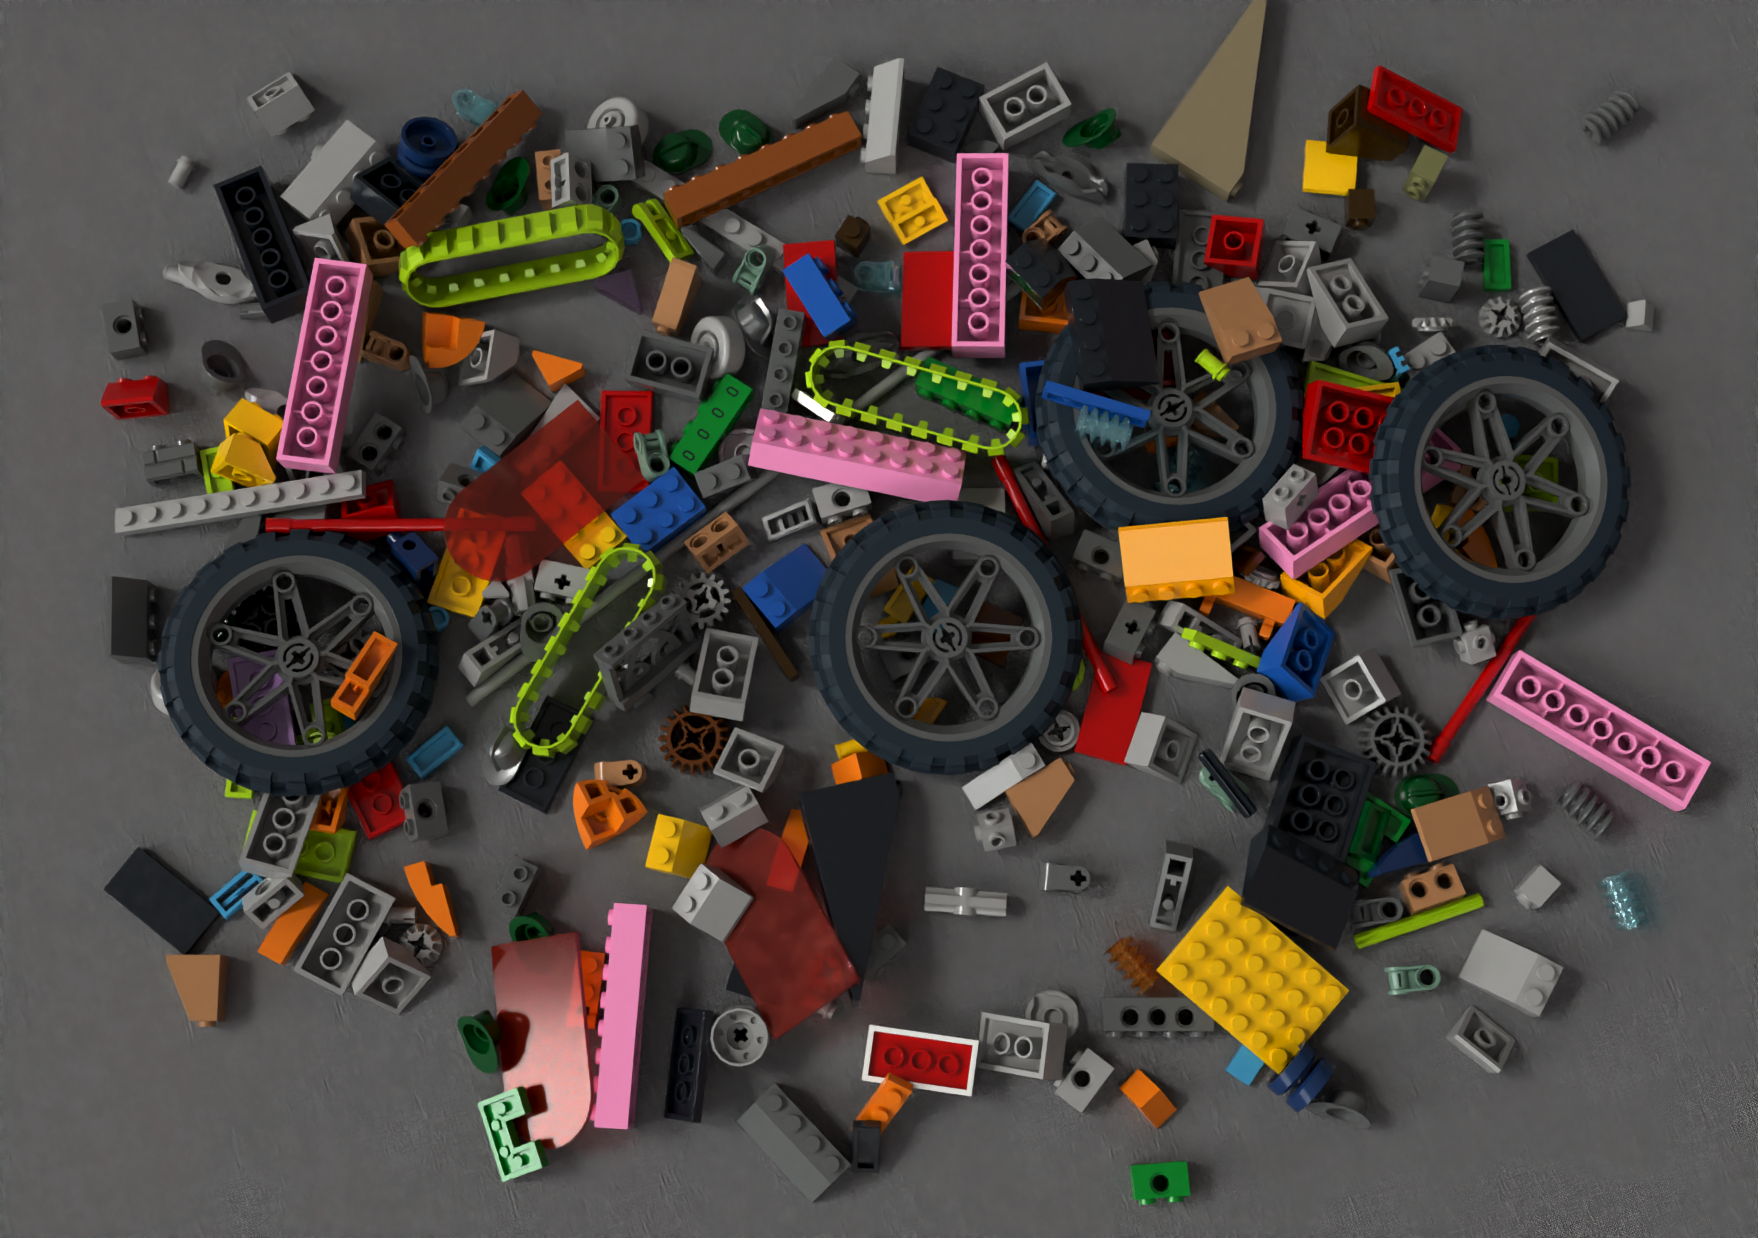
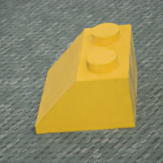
M241 398L223 419L226 439L234 433L250 435L253 441L260 443L272 470H274L277 463L276 457L284 419L277 414L272 415L263 410L256 402H249Z
M234 433L220 443L210 472L248 488L272 484L276 478L260 443L253 441V438L245 433Z
M658 814L645 867L650 870L691 879L699 865L706 862L712 832L709 827Z

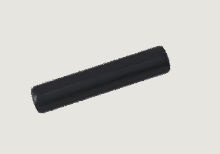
M1210 748L1203 750L1198 755L1199 760L1242 816L1249 818L1255 814L1257 808Z

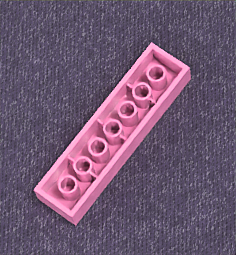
M957 153L952 312L953 358H1005L1007 298L1005 260L1007 259L1009 153Z
M315 258L276 457L277 461L284 468L330 474L337 473L373 280V274L367 264Z
M760 408L748 466L923 502L935 500L958 501L967 451Z
M1437 427L1428 445L1462 453V449ZM1426 452L1425 460L1428 464H1430L1431 458L1430 455ZM1444 460L1442 465L1455 472L1461 468V464ZM1347 469L1318 488L1319 495L1289 530L1269 521L1259 527L1260 547L1294 580L1377 525L1379 521L1377 515L1373 514L1370 500L1372 480L1369 479V474ZM1422 470L1423 493L1444 479Z
M1521 650L1511 656L1486 699L1488 702L1674 812L1687 807L1711 764L1707 759Z
M614 903V908L609 909L608 925L612 926L611 937L607 936L605 952L609 953V964H604L603 981H607L606 992H602L600 1007L605 1010L604 1020H599L598 1036H602L601 1048L597 1047L595 1063L599 1064L600 1067L599 1076H594L593 1092L597 1093L596 1104L591 1106L590 1119L595 1121L594 1127L632 1129L635 1124L653 908L648 905Z

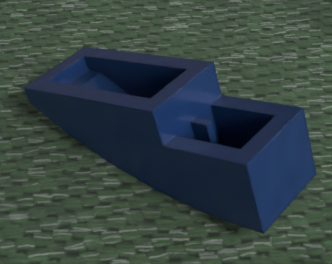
M1415 832L1386 850L1366 873L1367 877L1372 878L1427 862L1419 833Z

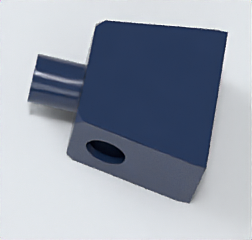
M391 532L386 538L387 542L391 545V558L405 570L420 592L431 587L434 584L436 575H438L439 558L416 533L411 532L403 536L401 532Z

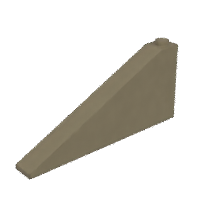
M1267 0L1252 1L1157 135L1150 149V154L1165 164H1179V173L1227 202L1231 195L1236 197L1243 186V183L1240 181L1244 173Z

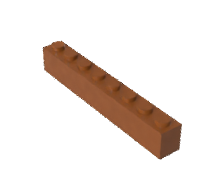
M521 90L509 95L384 224L404 248L414 245L419 247L424 244L429 238L427 234L431 230H436L445 222L443 217L447 213L454 212L461 205L459 203L460 199L473 193L476 189L475 184L491 174L490 168L494 164H499L507 157L505 152L509 148L516 147L522 141L521 136L536 127L538 124L536 120L542 115V112L526 92Z
M848 111L841 114L835 113L826 121L819 124H810L805 130L797 134H788L777 143L766 144L759 151L750 155H741L730 164L719 165L710 173L693 177L690 182L681 186L674 185L663 193L664 204L679 230L683 225L688 226L861 148L862 135Z

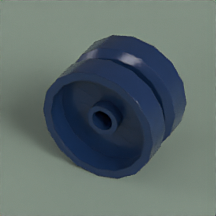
M426 116L413 118L407 121L401 130L396 161L420 180L426 182L456 151L457 135L447 123L437 118Z
M1303 1041L1298 1046L1300 1050L1280 1074L1274 1072L1266 1085L1277 1096L1283 1095L1290 1089L1285 1103L1295 1112L1301 1111L1318 1095L1336 1068L1326 1057L1317 1059L1311 1065L1317 1050L1307 1041Z

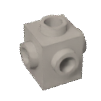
M1476 620L1462 624L1463 635L1453 640L1454 648L1459 654L1461 661L1475 664L1496 656L1493 645L1495 636L1488 625L1478 623Z
M1525 778L1509 779L1487 785L1489 786L1499 816H1505L1506 820L1523 817L1522 812L1532 810L1531 794L1527 789Z
M1009 808L977 814L979 825L974 826L977 842L982 841L984 851L1016 846L1014 826Z

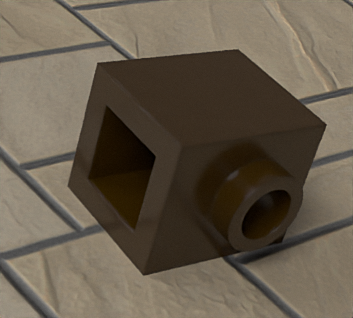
M1348 189L1344 197L1345 227H1353V230L1360 231L1372 226L1376 219L1375 189Z
M848 214L835 235L836 246L859 258L871 239V228L863 218L858 216L854 218Z

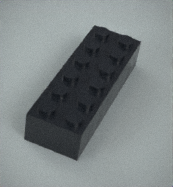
M262 165L214 184L260 306L271 324L304 311L310 277L271 180Z

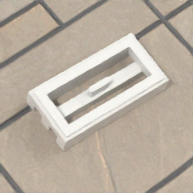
M795 388L791 395L794 400L829 423L842 425L846 419L832 409H825L813 399L814 397Z

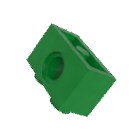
M1187 1161L1129 1165L1132 1199L1139 1200L1140 1205L1155 1204L1156 1198L1167 1197V1202L1184 1201V1196H1190ZM1157 1175H1164L1167 1179V1185L1161 1191H1157L1153 1187V1179Z

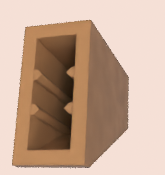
M674 257L672 258L652 319L653 326L658 334L667 337L672 335L679 338L702 283L696 265Z
M1061 757L1007 789L1004 793L1032 839L1039 835L1075 781L1072 777L1076 775L1074 769L1068 761L1063 762Z
M166 955V963L189 1020L199 1022V1027H216V1021H225L228 956Z

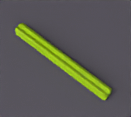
M1476 893L1354 935V942L1357 948L1361 949L1479 909L1484 906L1482 896Z

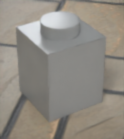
M1538 865L1532 868L1513 891L1518 895L1516 899L1524 907L1536 909L1543 905L1561 883L1542 865Z

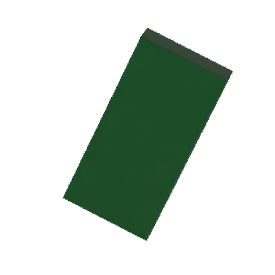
M1365 801L1349 853L1369 862H1376L1392 811L1373 802Z

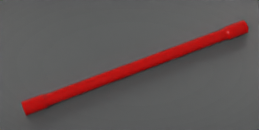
M1006 455L994 457L991 463L1000 481L1004 484L1023 525L1034 531L1047 545L1015 479V474ZM1080 612L1083 623L1082 647L1093 667L1094 675L1103 693H1110L1117 689L1118 685L1109 667L1105 664Z
M536 517L266 518V533L275 531L276 534H290V529H310V532H325L326 530L334 532H536Z
M1537 615L1518 618L1495 652L1496 656L1490 659L1442 732L1428 748L1431 753L1425 758L1434 764L1439 763L1450 747L1451 741Z

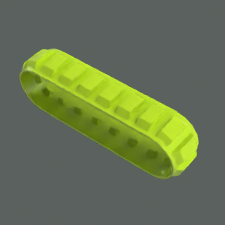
M580 204L428 233L427 236L429 238L424 244L419 247L415 245L408 247L405 251L401 252L399 280L402 281V289L417 303L428 307H446L598 278L609 273L615 268L617 262L622 259L625 245L621 223L613 213L608 212L603 207L593 204ZM596 233L609 239L602 246L590 250L442 278H429L416 272L417 267L430 262L578 234Z
M847 340L829 341L828 348L824 350L818 348L809 359L812 364L810 371L805 372L807 388L813 389L815 392L813 399L825 409L836 406L837 414L854 418L858 412L861 413V421L879 425L882 419L887 421L886 428L904 433L906 427L912 428L911 435L929 440L931 434L937 435L938 443L954 447L956 441L963 443L962 450L979 454L982 448L988 451V456L1006 455V448L1011 446L1018 448L1027 437L1023 431L1025 425L1030 424L1029 408H1022L1019 402L1023 397L1012 388L1008 387L1005 391L1000 390L999 382L982 378L979 384L974 382V375L957 371L955 376L948 375L949 368L932 363L929 369L923 368L924 361L906 356L904 362L898 360L899 354L881 349L879 355L874 354V347L856 342L854 347H850ZM845 351L857 352L856 360L865 362L867 356L882 359V367L890 369L891 365L896 363L907 366V375L915 377L917 371L921 370L931 373L932 382L940 384L942 378L945 377L958 381L957 389L963 391L970 384L983 388L984 397L991 398L993 392L1004 394L1006 396L1002 403L1007 407H1010L1013 403L1017 406L1018 412L1012 414L1013 422H1019V427L1017 431L1012 429L1008 431L1006 436L1010 440L1001 445L1000 438L992 439L991 447L978 445L979 436L971 434L969 440L964 441L954 438V429L948 427L945 428L943 434L928 430L929 422L920 420L916 427L903 423V414L895 413L893 419L878 416V407L870 405L867 412L853 409V400L845 398L842 405L831 401L834 394L829 389L822 392L820 384L824 383V375H819L822 366L826 368L830 363L828 357L835 353L836 358L845 357Z
M624 543L623 547L616 549L610 547L600 555L601 561L597 567H591L584 579L587 581V584L583 591L579 589L571 602L574 606L570 613L565 612L559 622L558 627H560L558 634L556 637L551 636L544 650L547 652L542 660L538 659L530 673L533 676L530 682H524L517 694V697L520 699L516 707L511 708L509 723L514 725L516 731L513 736L520 746L526 750L532 748L534 755L554 758L556 752L564 754L570 752L578 745L576 740L580 737L581 733L586 735L593 723V720L590 719L595 710L600 711L606 700V697L603 696L606 688L599 671L597 674L599 679L592 691L586 693L584 697L586 701L579 714L572 717L570 721L572 726L566 735L562 733L557 737L558 742L550 745V740L541 739L538 746L532 741L536 736L531 729L526 731V722L530 720L529 708L533 702H537L539 699V691L546 679H550L553 675L552 669L560 655L564 656L568 641L574 632H578L581 626L579 622L586 610L591 609L594 602L592 600L600 586H604L607 582L606 576L613 567H618L621 564L620 561L628 558V562L635 563L638 558L644 559L646 561L642 566L646 572L653 570V578L648 579L647 587L650 588V591L646 598H641L638 603L640 608L632 622L656 603L660 595H665L667 578L661 574L664 566L652 551L644 553V548L640 544Z

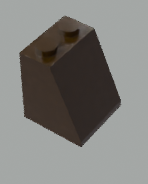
M1359 84L1329 110L1326 152L1393 161L1408 149V132L1368 112L1367 106L1370 89Z

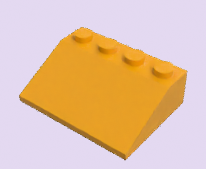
M1228 517L1118 527L1128 603L1235 593Z

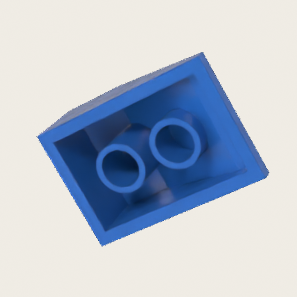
M804 543L763 570L742 589L750 602L773 629L779 633L813 605L819 584L827 569Z
M1303 602L1298 603L1265 648L1257 673L1268 677L1273 683L1274 689L1289 701L1295 702L1315 697L1335 632Z

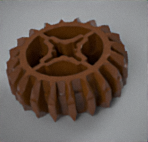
M685 704L683 705V714L680 715L679 711L674 709L673 713L676 718L674 720L669 716L665 718L670 726L662 725L660 727L661 731L667 733V735L659 736L658 740L660 742H667V744L662 745L659 749L661 752L669 751L664 756V760L668 762L674 759L671 764L673 769L682 764L680 768L682 774H685L688 767H690L691 775L696 776L697 768L700 767V771L704 775L707 773L706 765L709 764L711 769L714 770L716 765L712 761L715 759L719 760V753L723 752L725 748L722 744H727L729 737H723V735L729 733L730 729L729 727L720 728L726 722L724 718H719L715 721L716 716L690 712ZM701 719L710 724L706 727L703 726L695 729L687 721ZM681 726L684 731V738L674 748V735L678 727ZM688 729L697 737L701 735V738L698 739L702 750L693 742L688 744V741H691ZM715 731L716 743L713 750L708 753L705 748V742L711 736L710 734ZM695 750L701 755L702 759L687 760L679 755L683 752Z

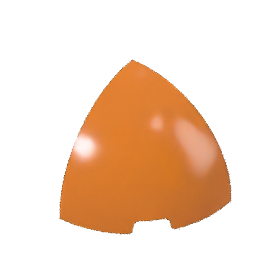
M422 311L421 343L425 365L428 368H443L463 360L474 350L480 341L485 322L451 314Z
M590 779L576 783L573 794L574 814L586 851L623 833L647 813L645 806L632 792L626 788L620 790L608 784L609 781Z

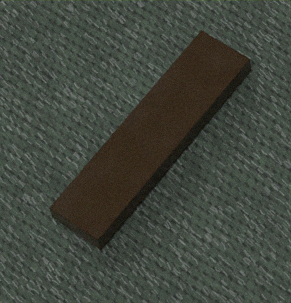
M739 586L733 590V597L788 680L794 682L800 678L798 672L742 588Z

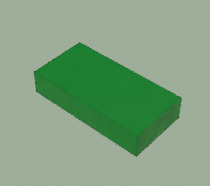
M1483 239L1482 242L1486 244L1481 249L1482 252L1486 253V257L1482 258L1483 292H1509L1511 290L1509 239Z

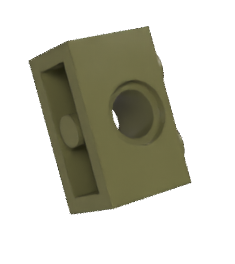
M1424 145L1401 190L1406 192L1410 198L1424 201L1448 156Z

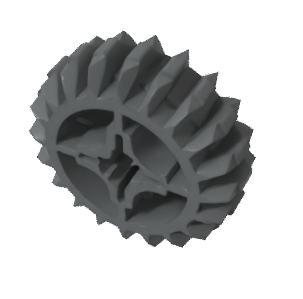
M1394 705L1391 712L1387 706H1384L1382 714L1375 710L1372 712L1374 719L1367 717L1364 720L1368 727L1362 726L1359 730L1366 735L1358 738L1359 743L1366 744V746L1359 749V752H1368L1369 756L1365 758L1377 762L1375 770L1379 766L1382 767L1380 771L1382 776H1385L1389 769L1392 778L1397 777L1398 770L1402 777L1408 775V769L1415 773L1418 771L1416 764L1423 766L1426 763L1422 756L1427 757L1431 753L1424 748L1432 745L1431 740L1424 739V737L1431 734V731H1422L1421 727L1426 724V721L1422 720L1417 723L1416 719L1419 714L1415 712L1411 717L1408 716V707H1405L1401 713L1398 705ZM1391 721L1387 735L1375 736V732L1381 723ZM1402 724L1411 730L1413 736L1404 734ZM1396 736L1403 743L1394 747L1392 746L1394 743L1391 744L1389 739ZM1376 746L1386 749L1390 761L1378 752ZM1415 747L1409 760L1399 762L1403 748Z

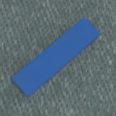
M1048 380L1041 395L1043 399L1141 428L1145 427L1151 414L1150 410Z

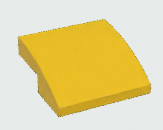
M1306 140L1302 192L1345 196L1348 189H1355L1357 157L1330 154L1326 152V141Z
M922 176L877 201L902 245L948 221L939 202L933 197Z

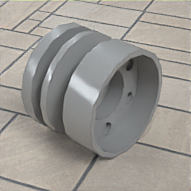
M737 1005L728 1008L717 1018L711 1030L710 1040L713 1051L720 1060L732 1066L742 1067L754 1063L762 1056L769 1044L771 1031L768 1020L761 1011L752 1006ZM735 1029H747L746 1036L748 1039L742 1038L740 1041L737 1040L736 1036L738 1033Z

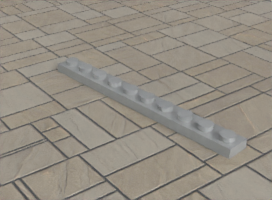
M643 159L645 176L638 179H630L632 184L663 203V193L674 185L681 186L685 184ZM723 209L697 221L698 224L745 252L761 244L769 245L775 252V261L771 268L785 275L782 271L785 269L783 244L785 243L728 209ZM757 252V259L763 262V255ZM838 276V284L844 292L841 298L843 301L846 300L851 304L859 292V288Z
M362 470L117 508L115 509V534L121 537L366 498V473Z

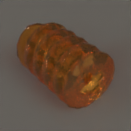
M1130 935L1122 937L1102 955L1112 954L1108 962L1110 964L1119 962L1116 972L1126 970L1123 980L1133 979L1130 988L1140 987L1141 989L1137 994V997H1139L1158 981L1160 974L1156 970L1151 972L1154 965L1153 961L1144 963L1147 956L1146 952L1136 954L1140 947L1139 944L1129 945L1133 938Z

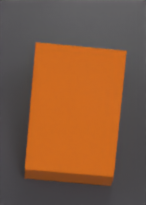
M533 350L532 356L552 393L561 389L564 383L569 385L586 374L583 363Z
M871 752L854 753L831 764L836 785L888 773L885 760Z
M349 787L329 791L328 794H322L309 830L332 834L338 832L346 821Z
M1139 1069L1119 1087L1156 1128H1159L1177 1110L1161 1089Z

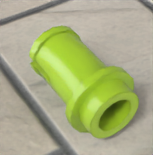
M1208 349L1203 350L1195 360L1212 375L1213 380L1217 379L1221 382L1230 372V369L1227 367L1228 364H1223Z

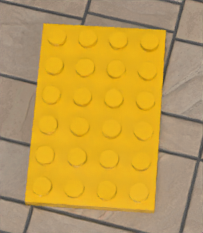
M1227 886L1156 971L1277 1074H1280L1300 1050L1298 1046L1312 1036L1349 990L1264 916L1241 905L1242 897Z

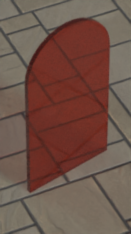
M577 400L457 494L445 516L444 538L446 546L455 564H458L464 571L476 578L492 582L516 579L532 570L641 483L644 478L633 466L629 458L622 453L597 423L596 419Z
M756 828L723 848L719 844L713 848L705 864L718 867L754 897L724 943L774 1040H778L861 979L792 851L779 836L768 830Z
M579 932L554 934L548 937L519 942L512 941L507 944L491 946L497 1020L502 1031L499 1042L504 1092L524 1085L532 1109L531 1113L512 1120L516 1131L527 1142L541 1139L544 1148L553 1150L571 1143L582 1133L590 1119L594 1103V1084Z

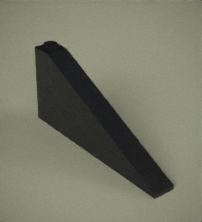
M893 772L799 793L798 806L852 1008L858 1007L861 998L900 796L903 795L901 783L899 780H895Z

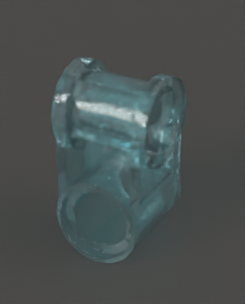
M467 88L456 90L452 96V103L457 114L477 128L499 107L494 102L484 99Z
M896 261L861 262L854 270V285L863 292L899 293L903 289V286L900 284V271L903 269V264ZM869 273L872 278L865 281L860 279L859 275Z

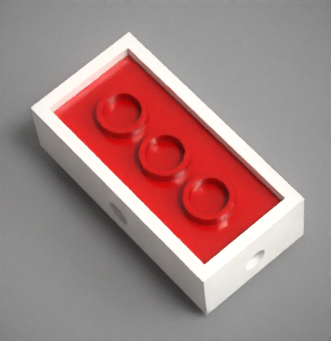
M869 1025L862 1080L882 1083L888 1073H891L913 1084V1088L972 1096L979 1041Z

